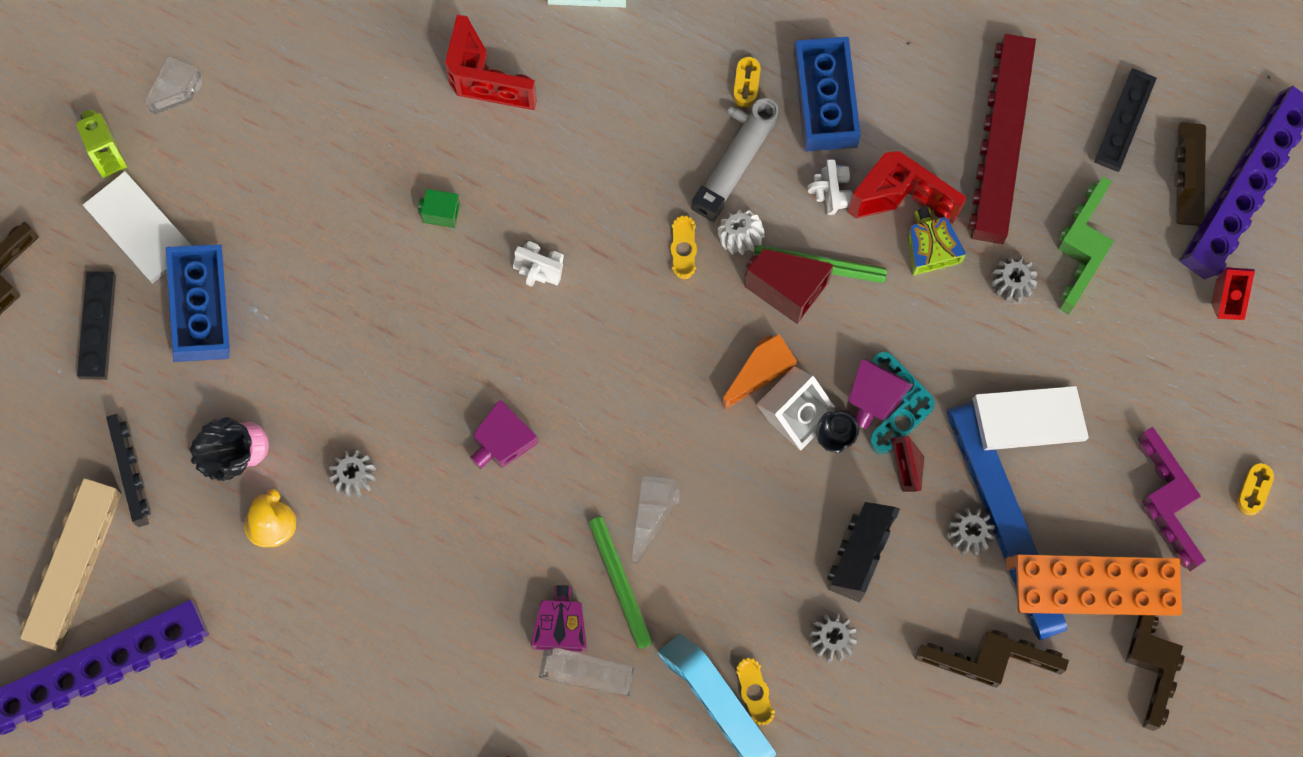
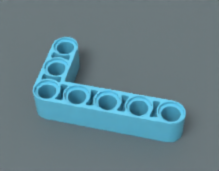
M678 634L657 651L668 668L686 681L740 757L776 756L772 746L712 662L697 645L683 635Z

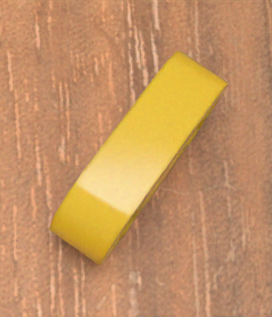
M752 57L741 59L737 65L733 100L741 108L753 106L757 99L761 67L758 60ZM746 66L752 67L750 79L745 78ZM744 86L749 87L747 99H742Z
M1256 464L1245 475L1236 501L1237 508L1244 515H1255L1262 510L1266 503L1274 480L1273 470L1268 465ZM1261 471L1263 472L1262 477L1266 480H1263L1257 487L1255 486L1257 477L1253 474ZM1252 492H1254L1253 502L1257 505L1249 508L1248 502L1244 499L1250 497Z

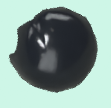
M837 408L824 413L819 419L816 429L818 443L826 451L841 453L844 449L854 445L860 430L857 418L850 411Z

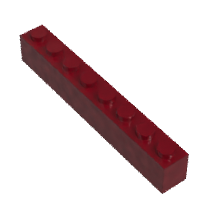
M1004 34L1002 42H997L994 58H998L997 67L993 66L990 82L995 83L994 91H989L987 106L991 107L990 115L986 114L983 130L987 131V138L982 139L979 155H984L983 164H978L976 179L980 180L979 189H974L972 204L976 205L975 214L971 213L968 229L973 230L971 239L1004 244L1008 236L1036 45L1035 38Z

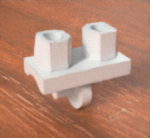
M827 160V166L821 169L822 175L815 174L814 182L810 183L807 188L809 194H816L818 202L825 200L827 215H835L838 209L848 208L853 195L852 191L839 190L838 184L849 182L850 172L848 166L836 165L835 160Z
M528 241L523 248L517 247L513 269L518 270L519 274L527 277L526 285L532 287L536 280L542 283L546 281L558 286L561 280L564 255L552 251L548 257L540 255L538 244Z

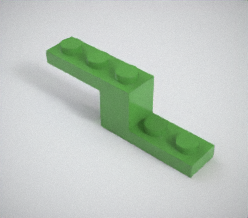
M1102 177L1098 184L1094 182L1091 184L1085 194L1089 198L1085 206L1082 204L1078 205L1072 215V218L1075 219L1072 227L1066 225L1058 238L1062 241L1058 250L1081 263L1073 276L1078 279L1073 287L1068 285L1060 297L1064 301L1060 310L1068 315L1114 242L1112 239L1086 225L1112 181L1105 177Z

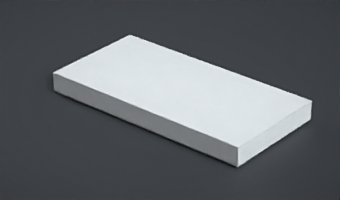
M123 172L83 204L90 215L152 284L167 273L166 247L192 246L126 172Z
M1077 386L977 394L972 398L984 450L1082 442L1089 438Z

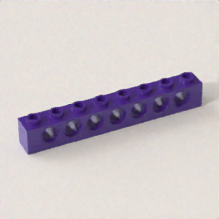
M1291 86L1279 92L1205 216L1204 221L1199 226L1179 262L1204 280L1213 276H1219L1224 271L1227 265L1225 262L1227 257L1237 249L1240 243L1238 241L1240 235L1252 223L1250 218L1263 205L1265 201L1263 196L1267 190L1274 186L1277 181L1276 174L1290 159V156H1288L1289 152L1302 139L1303 92L1296 87ZM1249 180L1252 182L1253 188L1250 186ZM1236 201L1239 202L1240 209L1237 207ZM1223 222L1226 223L1228 231L1224 228ZM1210 244H1213L1215 253L1212 251Z
M189 600L1 687L0 735L14 731L16 725L26 721L30 723L44 716L43 712L51 708L58 710L68 706L70 700L79 695L81 698L97 692L96 687L105 683L112 685L124 679V674L133 670L135 673L141 672L151 666L150 662L159 658L161 660L169 659L177 654L176 650L184 646L191 648L201 644L204 641L203 638L208 636L209 632L197 604ZM177 625L181 626L180 635L175 639H170V629ZM148 638H154L153 648L149 651H143V642ZM122 650H127L128 657L126 661L117 664V654ZM100 662V672L95 676H90L89 669L91 665ZM68 675H73V685L64 689L62 684L64 678ZM42 687H46V697L42 701H37V691ZM14 700H19L20 707L18 711L10 714L9 705Z

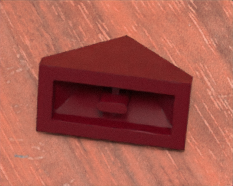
M909 436L891 437L902 492L921 491L924 455Z

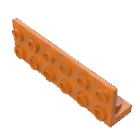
M1015 555L1006 558V570H1016L1017 611L1019 613L1179 616L1182 614L1180 558Z

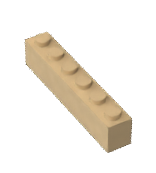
M85 478L82 484L76 487L73 495L75 502L71 511H68L63 519L64 529L61 537H58L53 544V557L50 564H47L43 569L41 587L32 597L30 615L21 624V640L60 653L122 496L116 488Z

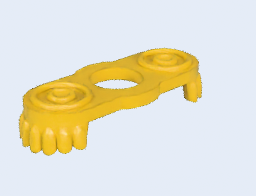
M680 216L672 224L673 242L670 248L673 257L672 270L679 279H688L696 270V224L691 217ZM688 243L692 248L691 253L688 256H680L676 252L678 244Z
M753 658L743 659L742 662H739L736 671L742 688L741 697L744 703L747 704L750 717L754 723L762 726L767 725L773 720L775 710L772 709L770 704L769 688L763 681L760 671L761 665ZM759 685L763 690V697L758 701L750 700L747 696L749 686Z

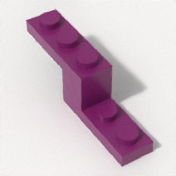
M1151 427L1138 438L1140 442L1139 447L1142 453L1150 457L1156 465L1155 471L1162 480H1166L1168 484L1147 496L1142 501L1144 504L1143 509L1148 518L1155 520L1160 527L1159 532L1163 540L1173 546L1177 552L1176 558H1180V564L1184 568L1187 567L1191 572L1206 562V560L1175 514L1194 503L1201 495L1154 427Z

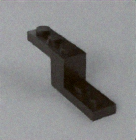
M25 221L20 226L14 227L9 232L8 237L0 243V273L39 238ZM0 275L1 315L21 295Z
M1138 615L1125 662L1158 673L1143 728L1155 731L1167 722L1169 716V709H1166L1167 702L1175 694L1177 682H1174L1176 671L1181 670L1185 656L1181 654L1182 645L1150 635L1155 633L1159 617H1156V615Z
M992 630L991 633L986 632L982 636L974 663L970 661L971 657L955 652L953 656L943 652V647L932 643H927V646L921 645L915 660L995 688L1002 683L1009 657L1059 675L1067 670L1069 660L1062 658L1063 654L1058 651L1046 649L1045 652L1036 649L1035 644L1030 641L1019 639L1016 642L1007 639L1008 635L997 630Z

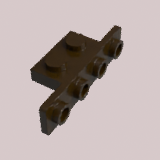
M1180 123L1178 126V146L1175 151L1177 172L1174 179V186L1177 187V224L1200 226L1204 221L1206 126L1204 124Z

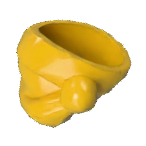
M275 489L267 490L266 494H260L252 501L244 522V531L247 538L253 544L263 548L278 547L292 537L296 530L297 519L293 510L286 503L279 501L280 494Z

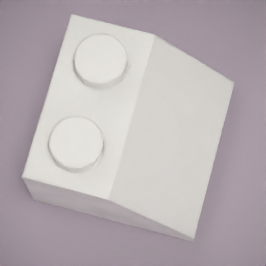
M795 366L756 404L768 422L800 451L816 436L817 425L822 415L829 410L835 409L814 376Z

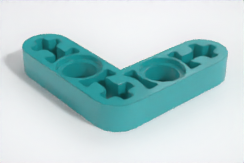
M887 352L876 354L872 362L879 365L878 361L882 363L885 361L889 362L887 368L890 372L894 373L897 370L898 373L896 375L913 383V385L901 400L902 406L875 429L870 437L871 449L881 455L893 450L891 437H895V435L908 436L932 413L935 407L933 396L893 355ZM917 399L920 402L925 399L928 402L926 405L927 410L921 408L914 417L911 411L915 409L918 403ZM898 416H905L910 421L909 428L904 430L897 428L894 422ZM891 429L894 434L889 437L887 441L888 446L884 444L881 446L877 445V436L879 435L883 438Z

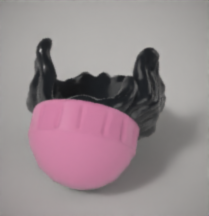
M224 417L220 420L214 419L203 425L202 432L192 441V446L190 447V453L193 456L191 463L196 464L195 469L200 471L204 477L209 476L211 480H231L235 476L241 475L246 467L255 466L266 457L269 450L267 434L260 425L254 422L239 423L230 417Z

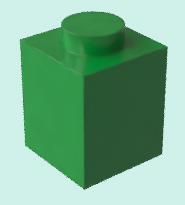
M426 189L425 197H420L418 204V213H421L423 223L455 228L460 208L459 195Z

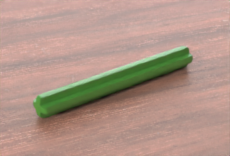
M764 245L755 246L754 254L758 256L763 249L829 262L834 266L832 270L834 275L884 283L886 279L887 269L885 267Z
M602 516L593 518L589 521L590 528L637 648L644 649L652 645V640Z

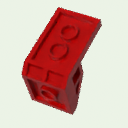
M457 14L445 60L449 85L455 94L460 97L535 111L537 103L535 80L523 74L512 76L500 70H489V67L486 65L487 50L469 18Z
M901 151L884 153L854 191L847 213L857 219L897 210L907 195L910 194L916 203L921 206L926 205L934 211L938 218L946 217L953 224L958 218L967 197Z

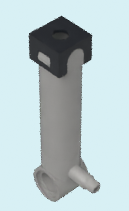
M762 98L757 100L753 105L750 115L738 108L729 106L727 114L743 123V126L705 185H701L692 199L691 210L712 222L716 221L724 208L725 201L769 132L776 127L779 108L772 99ZM766 112L770 114L771 117L768 119L761 118L758 114Z

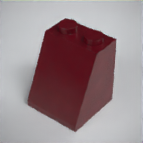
M763 249L759 256L754 254L746 265L747 271L744 274L746 277L745 288L798 324L829 284L834 266L829 262Z

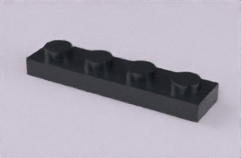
M1134 68L1131 69L1094 163L1116 172L1120 171L1157 77Z
M86 272L77 377L79 379L107 380L116 283L114 272Z
M118 414L107 416L106 419L132 522L137 527L148 525L147 516L151 515V509L148 500L142 497L141 489H144L145 486L141 473H136L134 463L138 462L135 448L129 445L128 437L132 436L130 426L127 420L123 421Z

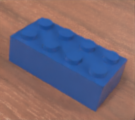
M849 37L797 40L793 55L804 151L857 148L861 134Z
M222 244L166 247L173 362L229 359L230 346Z

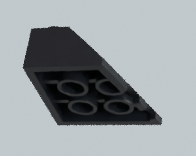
M865 502L859 515L853 513L847 528L852 531L848 541L842 540L837 555L842 556L839 565H832L826 579L831 582L828 590L860 603L868 589L879 562L880 554L889 538L890 528L897 518L900 508Z

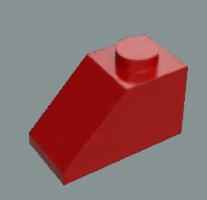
M1226 267L1216 279L1211 304L1217 319L1245 320L1255 275L1254 269Z

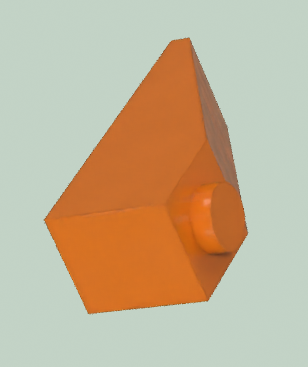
M780 334L773 338L769 335L757 343L758 347L755 348L723 397L722 405L724 409L787 374L794 366L796 367L797 360Z

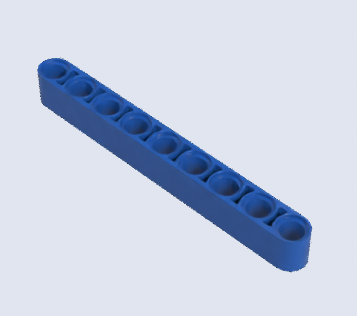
M973 401L947 409L950 426L986 515L990 516V524L995 525L993 532L1005 562L1006 558L1015 555H1039L996 449H983ZM1009 570L1017 589L1016 570ZM1026 613L1038 640L1067 631V624L1063 614Z

